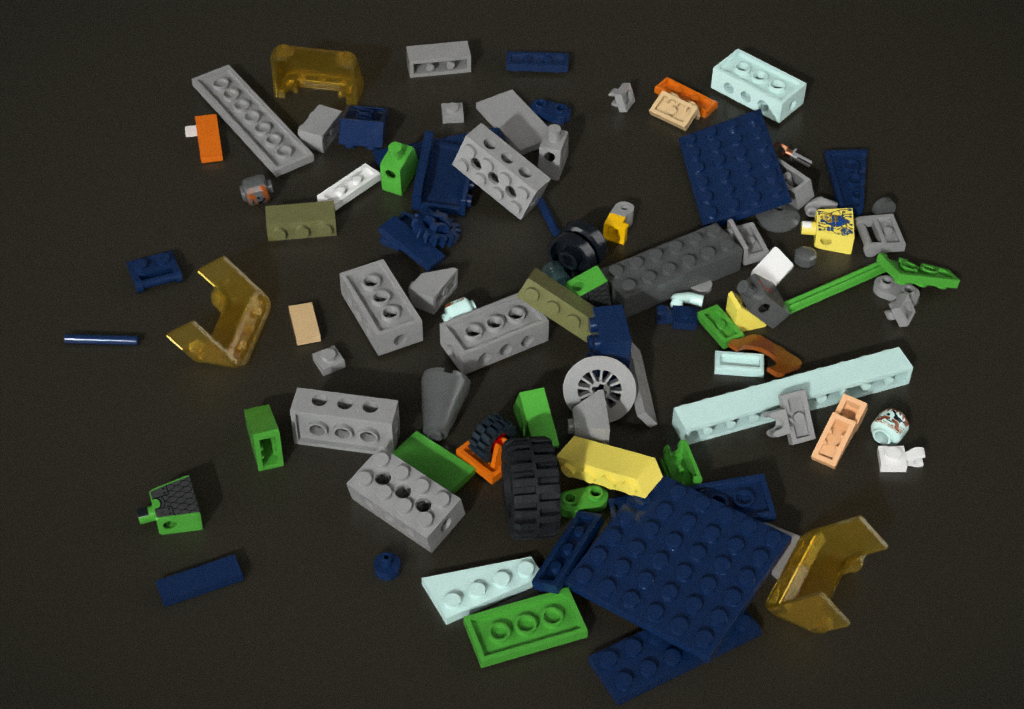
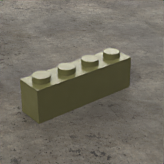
M535 267L517 294V297L587 343V335H591L588 328V318H592V311L595 306Z

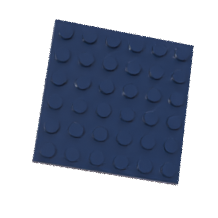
M662 474V479L646 498L635 495L629 496L564 581L565 588L569 587L576 594L710 663L791 544L792 537Z

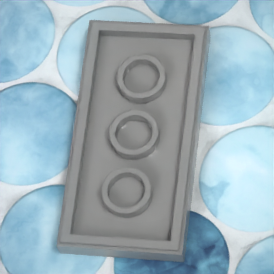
M513 90L476 103V109L494 128H499L505 141L518 153L524 155L539 149L548 126Z

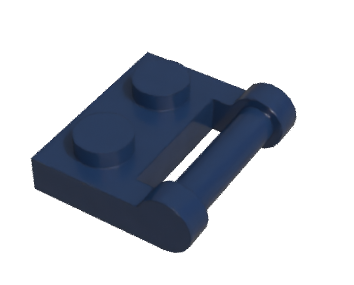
M172 250L126 262L137 294L144 292V289L174 281L176 283L183 282L181 270L178 267Z

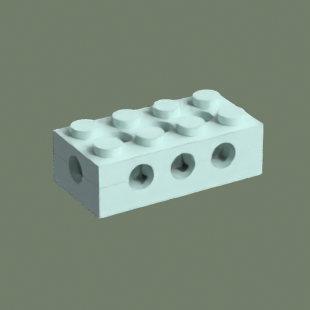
M740 49L735 50L713 67L711 81L712 89L754 111L761 109L764 116L777 123L783 121L804 103L807 83Z

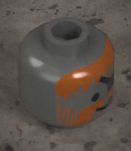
M262 174L244 178L242 185H239L244 203L248 202L251 206L269 202L271 199L270 193L274 192L271 179L266 180Z

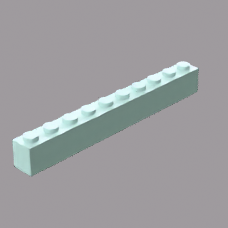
M900 347L889 350L885 349L878 353L863 355L859 358L841 361L837 364L819 367L815 370L797 373L782 379H774L767 383L756 386L752 385L734 392H727L697 402L682 404L673 409L672 426L680 440L686 439L688 445L775 421V419L769 417L764 418L762 413L767 410L781 408L778 395L805 389L809 409L813 411L838 404L843 394L860 398L909 384L913 366Z

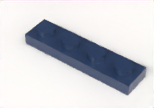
M578 510L533 578L532 585L534 590L555 594L560 592L565 584L564 581L576 567L603 525L602 514Z

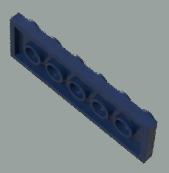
M764 473L688 486L762 523L776 521V512ZM630 495L608 499L611 520Z
M747 609L713 659L761 636V627ZM643 630L589 656L588 663L618 706L706 663L702 659L647 630Z

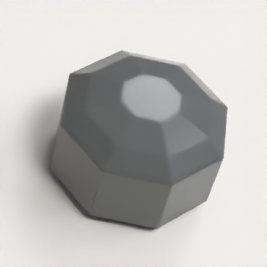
M800 246L795 249V264L802 268H810L815 265L817 251L808 246Z

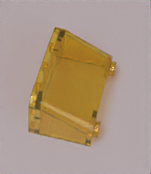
M286 44L278 45L273 49L270 61L275 98L285 99L287 92L293 90L294 93H298L300 87L338 91V98L345 97L346 105L358 104L364 88V82L357 57L349 51L289 46Z

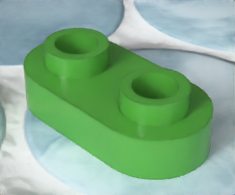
M598 485L564 491L560 494L561 515L567 518H574L578 510L591 513L603 511L608 505V492L605 488Z

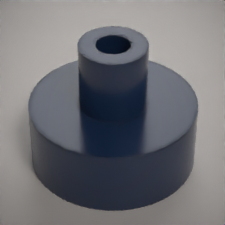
M384 552L374 559L373 566L376 577L389 581L399 576L401 561L396 554Z

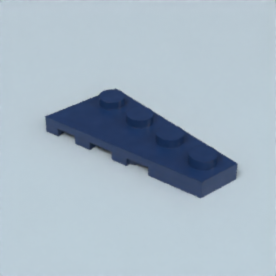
M867 149L824 150L823 159L835 200L838 202V208H853V215H862L864 209Z

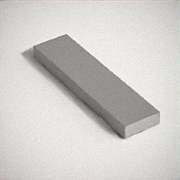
M632 343L629 370L636 383L634 406L637 416L651 428L658 424L641 351Z

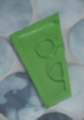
M880 252L876 259L893 278V281L900 285H907V283L920 287H927L928 285L945 290L947 288L957 289L960 283V279L949 269L921 263L920 267H918L914 263L909 262L908 259L899 257L898 261L890 260L887 254Z

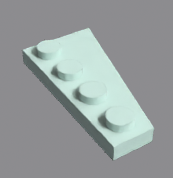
M530 556L422 578V585L447 625L532 588V580L539 571V568Z

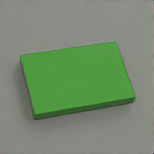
M418 431L414 432L392 452V454L453 494L475 475L474 467Z

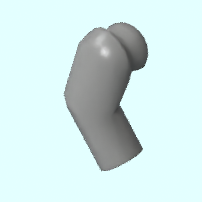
M819 196L807 202L804 210L808 217H815L818 209H837L838 202Z

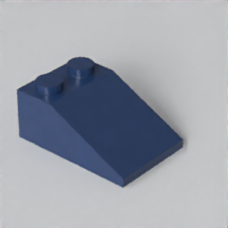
M347 104L340 117L339 144H344L346 148H357V146H366L368 150L382 148L389 108Z

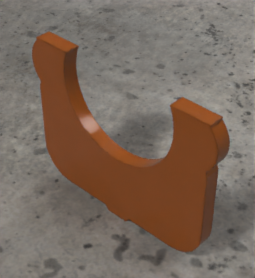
M752 334L740 339H731L728 347L735 352L747 349L769 356L776 365L768 367L766 371L775 377H784L785 374L800 369L802 361L761 335Z

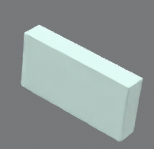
M715 350L714 374L763 378L764 354Z

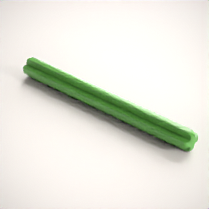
M874 262L786 300L784 303L792 314L887 271L878 262Z

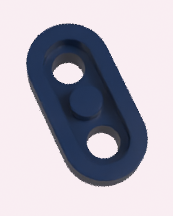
M537 99L530 104L531 110L543 121L565 124L571 120V108L565 104L544 99Z

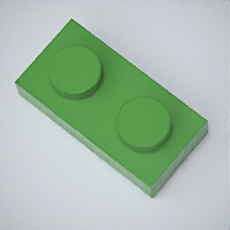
M718 304L697 312V320L722 349L728 348L731 339L744 337V333Z

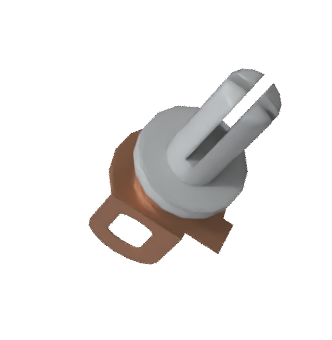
M779 142L773 145L775 153L782 156V159L786 156L789 158V162L793 159L807 167L811 166L812 160L796 153L797 148L792 150L789 148L790 145L787 147ZM777 146L783 147L784 151L779 152L776 150ZM798 157L809 162L810 164L798 159Z

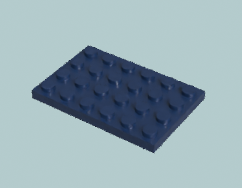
M761 109L678 138L703 228L714 223L721 227L727 225L728 219H733L736 222L792 202Z

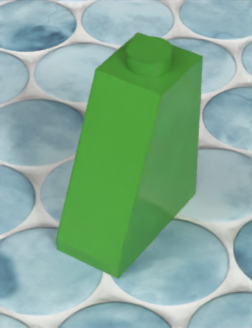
M544 387L519 392L513 410L523 437L546 436L552 441L556 452L559 447V441Z
M270 405L244 409L246 427L258 471L284 466L280 432Z

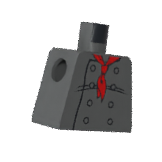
M752 274L737 285V291L749 312L772 329L791 314L773 282L757 274Z

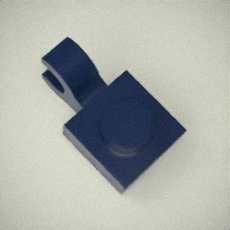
M657 305L655 323L672 324V329L696 330L697 308L673 305L672 310H670L668 306Z

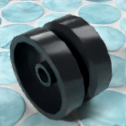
M583 220L568 222L561 232L549 243L547 249L548 257L555 269L570 279L599 265L608 252L606 240L601 232L592 224Z

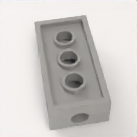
M482 123L465 136L452 163L455 168L520 220L535 208L551 180L550 177Z
M384 259L339 273L341 294L378 356L423 341L422 319Z
M518 293L440 323V345L460 372L466 375L548 341L549 320L544 314L518 298Z
M297 387L290 408L294 444L374 454L380 446L390 453L396 450L400 436L398 400Z
M381 446L346 483L354 501L431 553L465 515L461 498Z

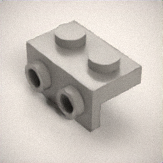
M733 219L727 220L725 232L743 249L741 261L743 265L762 261L770 251L755 224L750 222L736 226Z

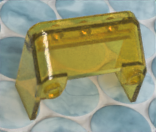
M224 255L202 266L197 271L214 287L211 293V301L221 312L212 334L210 335L193 320L168 332L166 337L195 362L237 369L248 363L270 312L271 302L268 296Z
M862 515L808 531L799 539L773 587L765 607L774 616L815 634L848 627L851 622L830 599L843 574L857 572L862 568L867 554L885 550L888 544Z

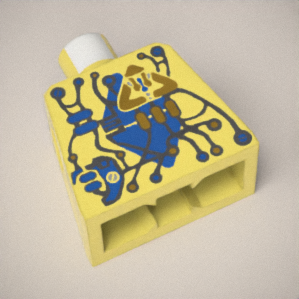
M853 208L818 209L814 222H801L800 233L802 235H813L815 248L851 254L855 238Z

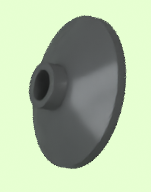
M788 203L756 214L755 219L762 228L768 231L784 233L798 226L800 213Z

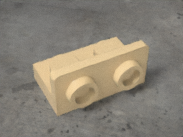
M663 90L649 110L650 115L684 131L688 129L694 118L699 120L701 117L697 104L689 100L686 102L673 92L667 93Z

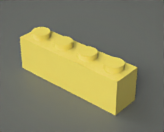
M573 436L556 456L561 466V471L567 477H574L590 484L594 483L610 490H618L641 498H646L663 477L654 457Z

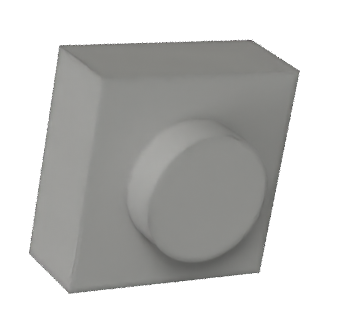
M462 102L441 104L443 124L464 123Z
M335 345L312 354L313 361L323 376L346 368L345 360Z

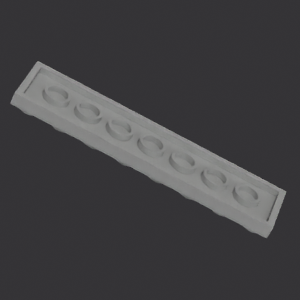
M229 64L192 79L193 87L275 177L314 161V154Z

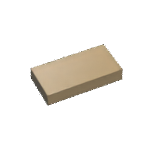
M312 302L288 306L297 346L321 342V335Z

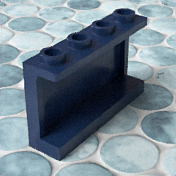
M425 131L412 191L411 209L427 211L430 208L433 212L439 210L450 215L465 216L466 207L471 208L472 194H469V191H474L475 183L452 165L461 145L433 141L434 132Z

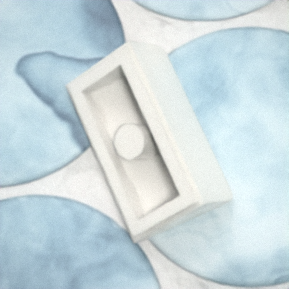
M774 247L752 270L751 275L757 274L777 286L792 270L794 265L780 249Z

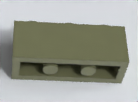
M334 200L265 206L268 241L337 236Z

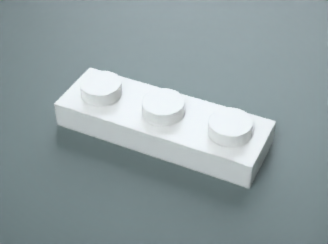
M365 163L318 194L317 202L334 200V209L336 211L381 180V173Z

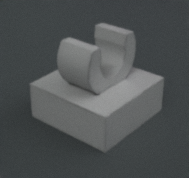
M622 83L618 89L614 88L608 94L615 97L611 104L615 107L618 106L619 112H627L635 102L630 83Z
M901 293L896 301L889 303L891 310H885L884 313L888 320L896 319L899 327H908L916 311L909 294Z

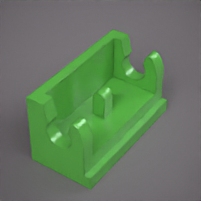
M680 440L677 445L678 449L670 452V446L666 445L663 449V456L659 461L664 475L686 486L701 484L702 476L687 440Z

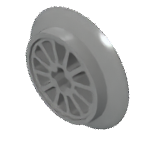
M591 356L580 360L571 367L564 379L563 396L568 408L572 411L574 406L584 400L583 398L596 392L595 387L602 384L604 385L609 423L623 417L631 409L636 398V383L630 370L620 361L607 356ZM594 370H600L599 377L596 376ZM604 370L609 372L605 378L602 377ZM589 372L592 379L586 376L585 374ZM612 375H615L617 377L616 379L609 381ZM617 384H621V387H614V386L617 385ZM578 389H583L586 391L580 393ZM613 393H619L620 396L617 397ZM607 398H610L614 402L610 404Z

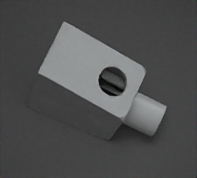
M552 124L546 129L539 147L538 169L550 177L551 180L559 181L569 155V135L567 131L561 130L559 125ZM551 154L555 156L553 161H550Z

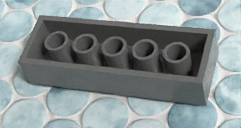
M714 223L600 270L608 281L611 305H623L625 317L627 318L670 300L674 293L689 292L691 287L709 280L713 282L739 271L743 249L717 223Z

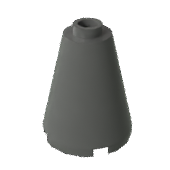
M436 367L425 370L421 378L423 433L430 440L440 441L448 436L470 392V379L459 371L453 370L452 373L444 372L445 368Z

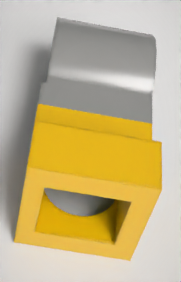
M621 201L613 207L604 222L603 236L605 240L622 245L625 244L628 227L633 224L634 206L631 203Z

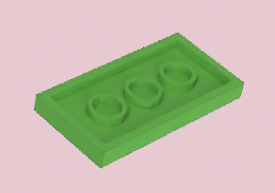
M569 587L561 589L558 594L549 592L463 617L464 626L481 668L588 637L587 627Z

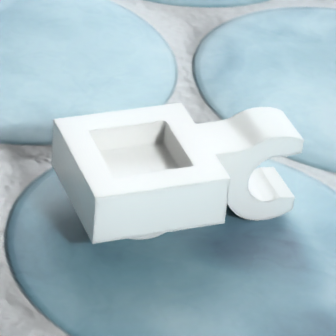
M878 446L877 456L880 472H906L907 466L922 467L924 465L923 458H925L924 448L914 447L905 452L904 446Z

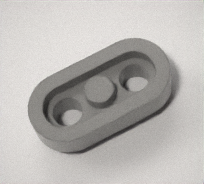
M887 275L879 276L874 281L873 292L878 297L893 302L896 301L899 294L908 293L913 306L918 303L920 291L915 286L908 283L907 285L897 284L891 276Z

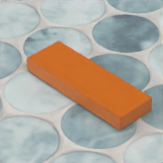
M669 77L662 80L654 89V93L658 95L663 90L667 93L673 92L686 102L688 100L698 105L703 118L708 117L718 107L717 101Z
M217 114L195 116L201 163L223 161Z

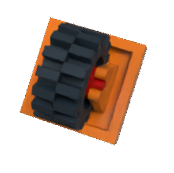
M498 413L488 415V419L485 417L482 420L483 423L476 426L478 429L472 432L471 435L473 437L456 449V456L474 467L475 472L492 485L502 478L501 453L503 442L509 438H514L513 436L516 435V427Z

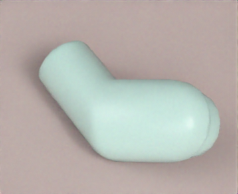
M692 292L674 293L670 298L672 299L670 306H683V303L702 307L704 295Z

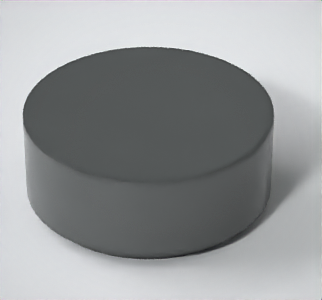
M883 197L875 202L872 212L874 215L894 214L896 204L889 197Z

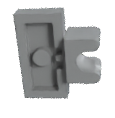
M805 389L778 395L781 408L767 410L762 413L764 418L769 417L776 421L774 428L766 432L769 437L787 435L789 445L816 439Z

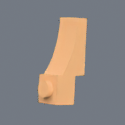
M843 394L811 455V459L836 469L846 447L855 432L858 431L865 417L868 404Z

